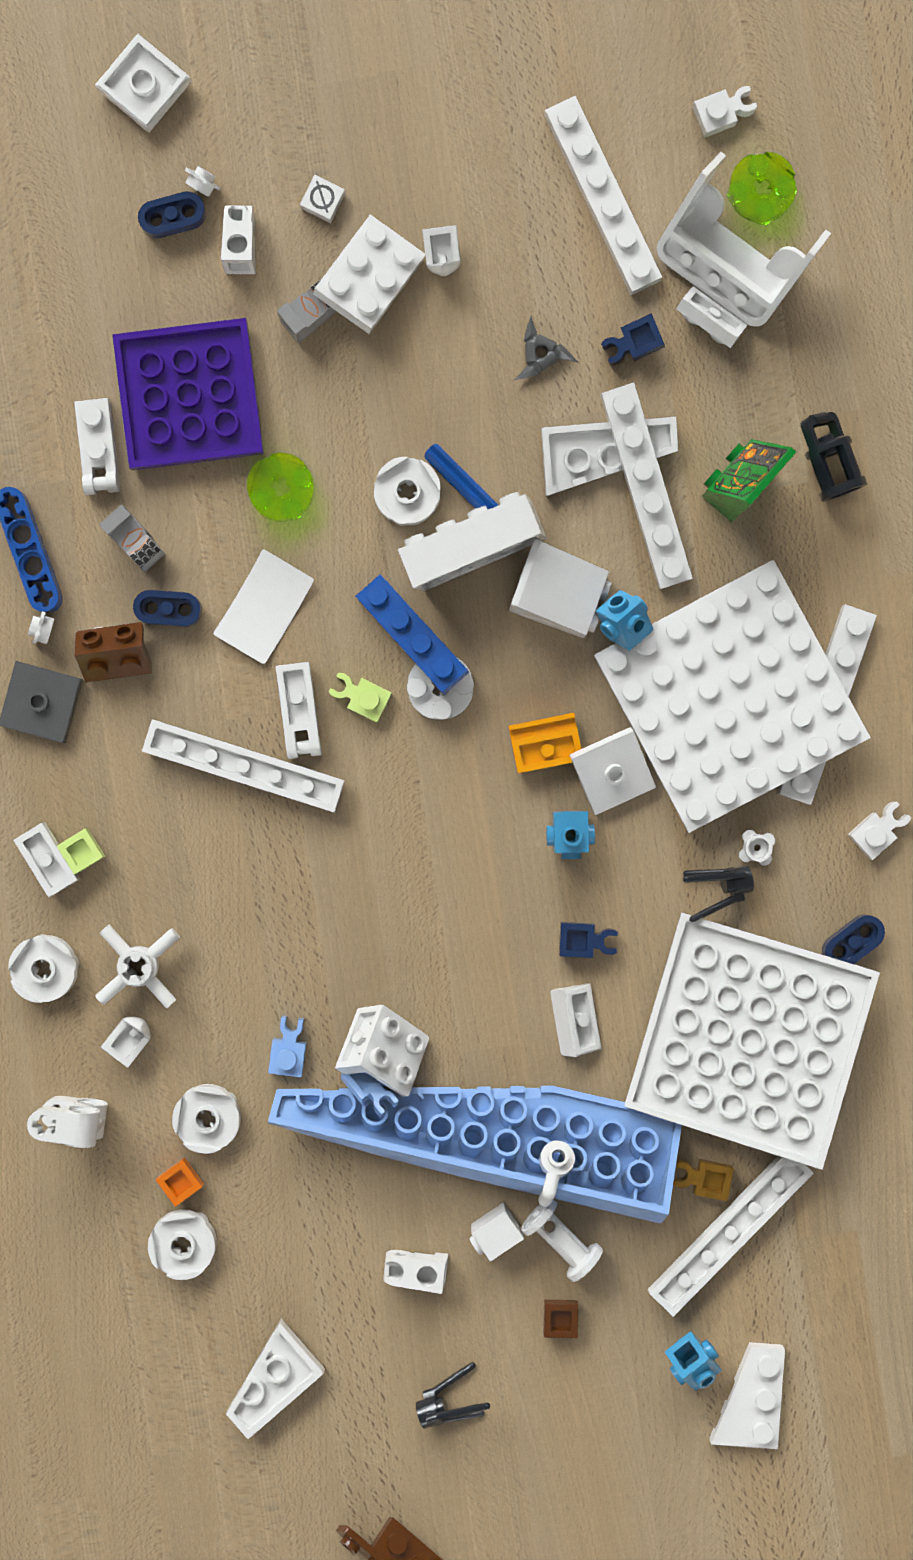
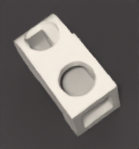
M226 205L224 208L221 262L226 274H256L255 213L253 206Z
M404 1250L387 1251L383 1281L392 1286L442 1294L446 1284L449 1254L435 1252V1255L417 1252L411 1253Z

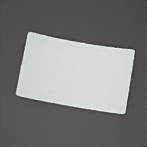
M263 549L239 593L213 634L258 662L265 664L299 609L314 579Z

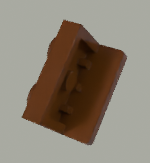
M141 622L76 632L74 656L85 683L152 673V663L144 643V627Z

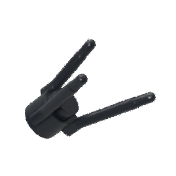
M748 866L726 869L686 870L683 872L685 876L683 881L685 883L720 881L722 891L725 894L730 893L731 895L692 915L689 918V921L692 923L733 903L745 901L744 893H750L754 889L753 875Z
M474 1362L461 1368L435 1387L423 1391L424 1399L416 1402L417 1415L423 1429L447 1422L484 1416L485 1412L483 1410L490 1408L488 1402L448 1410L444 1397H437L438 1393L476 1367Z

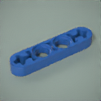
M4 487L0 490V522L26 595L34 609L40 612L53 613L62 604V593L31 506L24 493L14 487ZM11 495L15 499H19V502L15 504L16 512L21 517L26 515V518L15 519L13 511L4 507V504L9 502L8 496ZM20 526H28L32 534L30 540L24 544L17 543L14 536L16 529ZM32 557H39L43 563L41 572L37 575H29L26 571L27 561ZM47 577L49 581L42 582L44 590L48 593H53V597L49 599L50 605L48 606L38 602V598L42 597L40 586L36 584L31 585L32 582H41Z

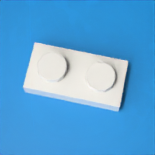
M694 286L683 297L676 308L688 322L699 325L710 333L714 341L725 344L729 348L733 346L747 327V324Z
M46 822L40 823L13 840L48 897H52L80 879L78 874H73L57 848L59 844Z

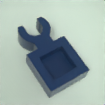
M652 313L621 327L624 337L620 339L609 337L601 343L604 350L610 347L618 349L617 354L608 359L610 366L620 364L628 353H631L633 360L636 361L665 347Z
M560 922L559 956L593 958L594 948L600 949L604 954L614 955L617 953V949L606 947L604 940L607 936H618V932L615 929L606 928L599 933H594V923Z

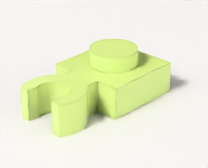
M338 673L336 677L345 681L346 688L342 692H337L330 688L329 693L338 699L350 698L351 700L347 706L348 709L378 723L392 692L361 678L358 686H356L348 675Z

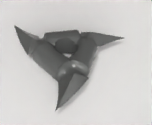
M532 316L530 317L524 337L526 342V364L528 366L514 380L538 375L540 371L557 362L559 358L578 363L561 344L557 345V342L540 334L537 335ZM537 348H544L548 354L544 358H538L535 350Z

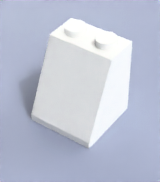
M534 539L509 612L584 638L588 631L594 633L599 617L595 610L599 599L606 600L612 583L606 580L609 571Z

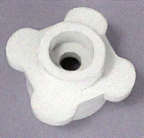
M197 166L195 171L186 167L185 171L189 173L186 184L210 197L214 188L220 190L221 187L213 183L216 176L200 166Z
M42 611L40 617L33 616L27 635L33 637V644L37 642L47 644L54 618L45 616L46 612Z
M746 830L742 834L744 844L743 849L739 852V858L743 862L757 861L763 866L770 864L772 861V845L775 844L774 836L770 833L760 835L756 834L753 830ZM758 844L760 849L755 851L754 846Z

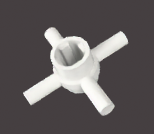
M110 924L100 932L101 936L120 956L117 963L118 976L95 995L101 1004L105 1005L127 985L133 987L146 985L166 1009L176 1001L175 997L156 977L159 969L158 957L180 939L179 934L173 928L168 930L149 948L143 946L130 948ZM143 959L146 963L141 968L144 975L137 976V972L134 971L133 967L130 968L129 962L131 960L137 962Z

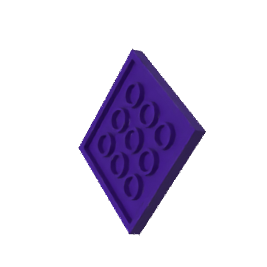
M246 318L112 334L130 470L264 454L249 328Z

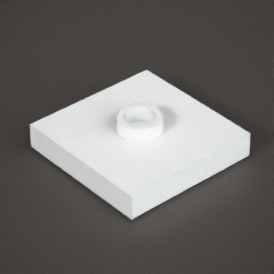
M137 34L95 86L101 94L149 133L192 81L189 75L141 35Z
M631 727L569 755L595 815L656 788Z

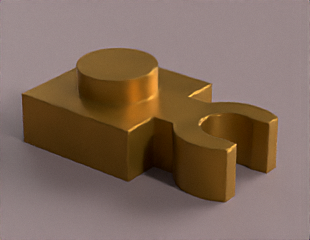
M677 1159L676 1168L685 1169L686 1174L683 1178L674 1177V1186L685 1188L692 1184L694 1185V1195L728 1201L734 1171L732 1165L699 1159L697 1168H694L687 1161Z

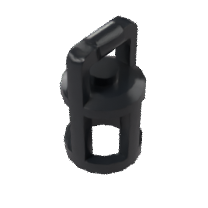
M834 412L813 414L801 421V430L809 449L805 456L807 460L811 461L822 491L819 494L822 502L844 496L868 485L865 476H862L852 451L850 445L852 439L850 436L843 434L838 417ZM828 425L831 434L817 438L814 428ZM838 454L847 481L835 486L826 458Z

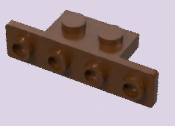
M393 1517L387 1519L371 1545L349 1526L339 1525L336 1530L343 1537L340 1543L347 1550L355 1555L359 1551L368 1560H442Z

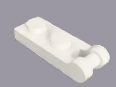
M108 398L75 401L84 494L86 496L95 495L97 491L108 490L109 493L120 492L111 401ZM106 469L105 477H96L95 470Z
M310 662L276 666L288 759H296L301 754L311 753V756L322 755ZM308 730L309 740L297 741L296 732Z

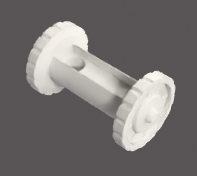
M554 1199L548 1207H542L539 1204L524 1221L521 1231L526 1236L537 1231L570 1265L566 1276L572 1282L580 1280L600 1259L603 1252L602 1247L598 1243L586 1247L553 1214L557 1207V1202ZM547 1221H552L554 1225L553 1230L550 1232H546L544 1229V1224Z

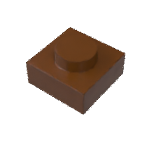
M544 1300V1338H578L577 1300Z

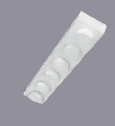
M576 96L546 109L544 116L630 295L660 282L662 275Z
M631 383L603 392L600 396L658 588L663 589L693 579L635 384Z
M845 604L841 607L825 655L849 697L877 615ZM826 762L780 785L777 794L811 805Z
M153 719L142 752L331 812L336 811L345 780Z
M777 1156L648 1288L649 1294L674 1317L814 1174L813 1171L806 1164Z

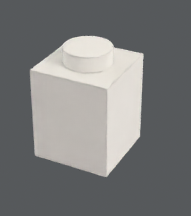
M504 1202L471 1224V1234L473 1236L469 1239L479 1255L485 1253L490 1262L524 1239L521 1226Z

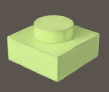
M89 828L83 829L57 845L74 875L106 857Z

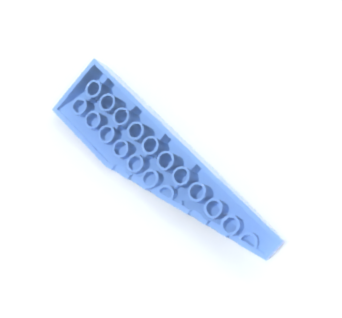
M489 1086L477 1087V1089L412 1087L409 1096L404 1097L393 1090L383 1088L386 1091L392 1092L399 1100V1103L394 1108L391 1102L387 1100L381 1101L379 1105L385 1110V1116L380 1118L375 1112L374 1104L370 1098L361 1104L349 1088L322 1091L321 1089L276 1090L268 1124L397 1161L536 1195L541 1194L546 1174L540 1167V1154L549 1142L562 1141L572 1148L575 1162L571 1171L559 1179L554 1199L656 1223H662L669 1215L682 1125L624 1107L625 1102L556 1086H541L540 1088H525L524 1086L491 1088ZM555 1152L552 1154L555 1162L561 1163L564 1161L561 1153Z

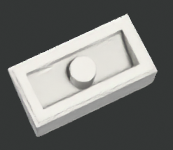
M587 983L551 990L550 994L561 1055L577 1057L602 1049L591 984Z

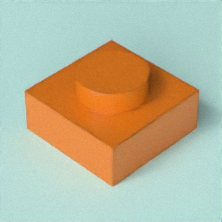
M185 1157L156 1178V1182L175 1207L204 1185V1182Z

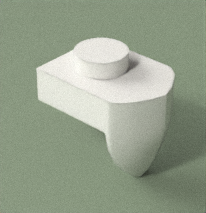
M457 225L422 229L427 268L439 276L446 277L452 274L461 264Z
M138 1017L123 1018L100 1048L128 1068L151 1038L148 1024L144 1019Z

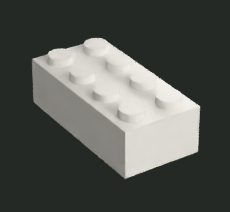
M518 492L509 494L499 499L501 504L492 509H487L486 506L479 507L467 513L469 519L456 523L455 520H450L436 527L437 532L424 537V534L421 533L404 541L406 546L399 548L398 552L413 588L422 591L429 590L532 546L534 539L539 541L546 540L547 537L529 497L526 494L519 496Z

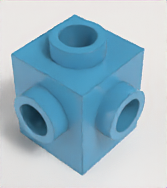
M619 590L596 610L602 623L600 625L602 633L609 640L628 651L633 649L654 630L647 615L648 607L637 595L631 596Z
M588 811L552 812V826H546L547 846H553L554 853H561V859H581V853L589 852V845L595 844L594 824H588ZM573 829L575 837L573 840L567 841L565 837L566 832Z
M691 1331L665 1351V1354L672 1363L670 1370L681 1385L687 1383L695 1391L711 1385L716 1379V1375L722 1371L715 1360L719 1357V1354L707 1339L702 1342Z

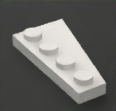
M676 417L645 419L656 458L677 452ZM609 422L541 428L546 496L623 470Z

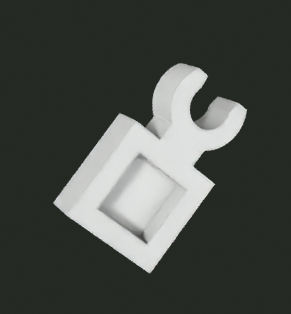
M750 86L739 88L735 96L731 98L728 97L725 89L694 101L693 110L704 138L736 126L738 121L736 115L748 117L755 112L757 108L756 103L744 105L741 102L742 98L749 96Z
M898 802L888 803L883 809V816L881 818L872 812L847 834L870 860L876 858L898 838L891 831L892 829L903 827L911 820V817L906 814L899 820L893 818L894 809L900 805Z

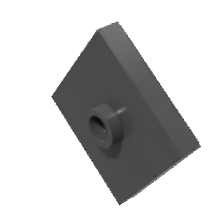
M15 661L0 716V726L66 743L83 679Z

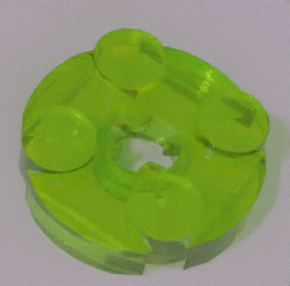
M777 153L749 154L741 159L734 168L729 179L727 198L740 216L759 225H766L785 214L791 206L797 191L794 169L784 157ZM764 180L770 184L767 190H771L769 194H759L756 191V187H754V182L761 184Z
M282 452L270 454L271 456L255 463L249 472L247 492L250 501L256 510L269 520L277 522L297 520L308 510L314 498L315 485L312 474L304 462L292 454ZM279 479H286V485L290 488L287 494L283 493L284 496H277L276 490L272 488L275 481L279 483Z

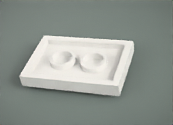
M370 214L315 287L313 295L370 334L422 263L425 253Z

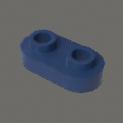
M189 191L148 201L142 205L138 212V222L142 230L149 237L156 239L196 229L202 225L206 218V209L202 199L197 194ZM187 209L195 210L192 217L184 216ZM155 218L163 219L159 226L152 225V221Z
M146 590L135 598L133 611L140 621L149 625L190 627L200 620L202 605L190 593ZM155 602L158 605V610L154 614H149L147 607L150 603ZM183 605H190L191 613L188 616H182L180 613Z
M868 914L856 916L824 942L822 955L851 964L857 963L882 943L885 937L883 923L878 918ZM868 925L870 929L869 934L862 937L860 929L862 926ZM841 945L843 947V954L835 957L833 953L834 948Z

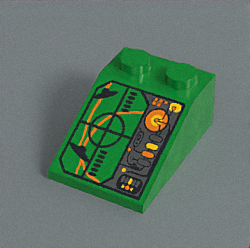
M751 439L745 447L738 443L725 458L730 462L725 470L721 472L716 469L705 481L704 485L708 489L702 497L732 522L756 500L797 451L789 446Z

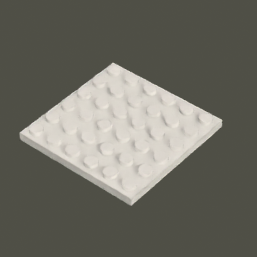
M774 559L653 623L652 627L654 630L630 651L618 644H614L594 655L688 833L871 738Z
M681 912L624 1107L823 1170L880 972L702 918L692 923L689 921L692 915Z

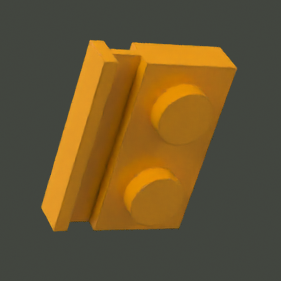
M574 713L508 726L517 773L572 763L569 755L581 750Z

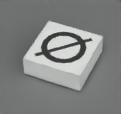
M314 175L300 203V207L302 210L331 224L345 196V189Z

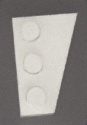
M282 1319L279 1321L226 1413L247 1439L252 1437L313 1384L325 1371L322 1364Z
M749 1342L735 1375V1383L728 1400H725L722 1406L721 1417L716 1429L713 1428L709 1437L711 1445L778 1449L785 1358L783 1345Z

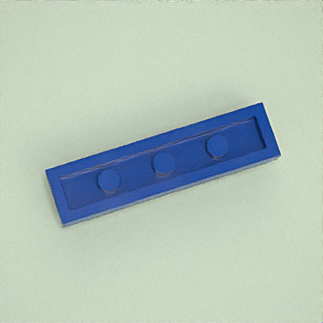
M381 574L355 596L444 695L469 673L467 668Z

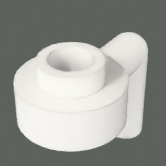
M562 1141L549 1142L540 1154V1167L546 1174L543 1190L538 1199L542 1207L551 1205L556 1195L559 1179L571 1171L575 1162L572 1148ZM555 1152L561 1153L564 1161L561 1163L555 1162L552 1154Z

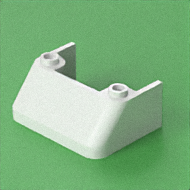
M720 152L701 172L658 241L657 253L663 263L744 323L750 326H761L767 322L831 233L825 230L807 255L794 247L787 246L780 248L771 260L766 258L717 221L724 210V198L709 183L726 157L725 154Z

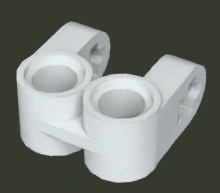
M55 1096L31 1114L27 1121V1130L34 1139L40 1141L60 1143L76 1148L94 1147L96 1140L103 1138L108 1103L93 1098ZM42 1119L43 1123L49 1128L46 1131H42V1125L37 1124L38 1120Z

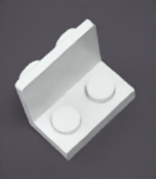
M383 1004L358 1008L335 1069L344 1075L366 1072L403 1097L409 1096L429 1037Z

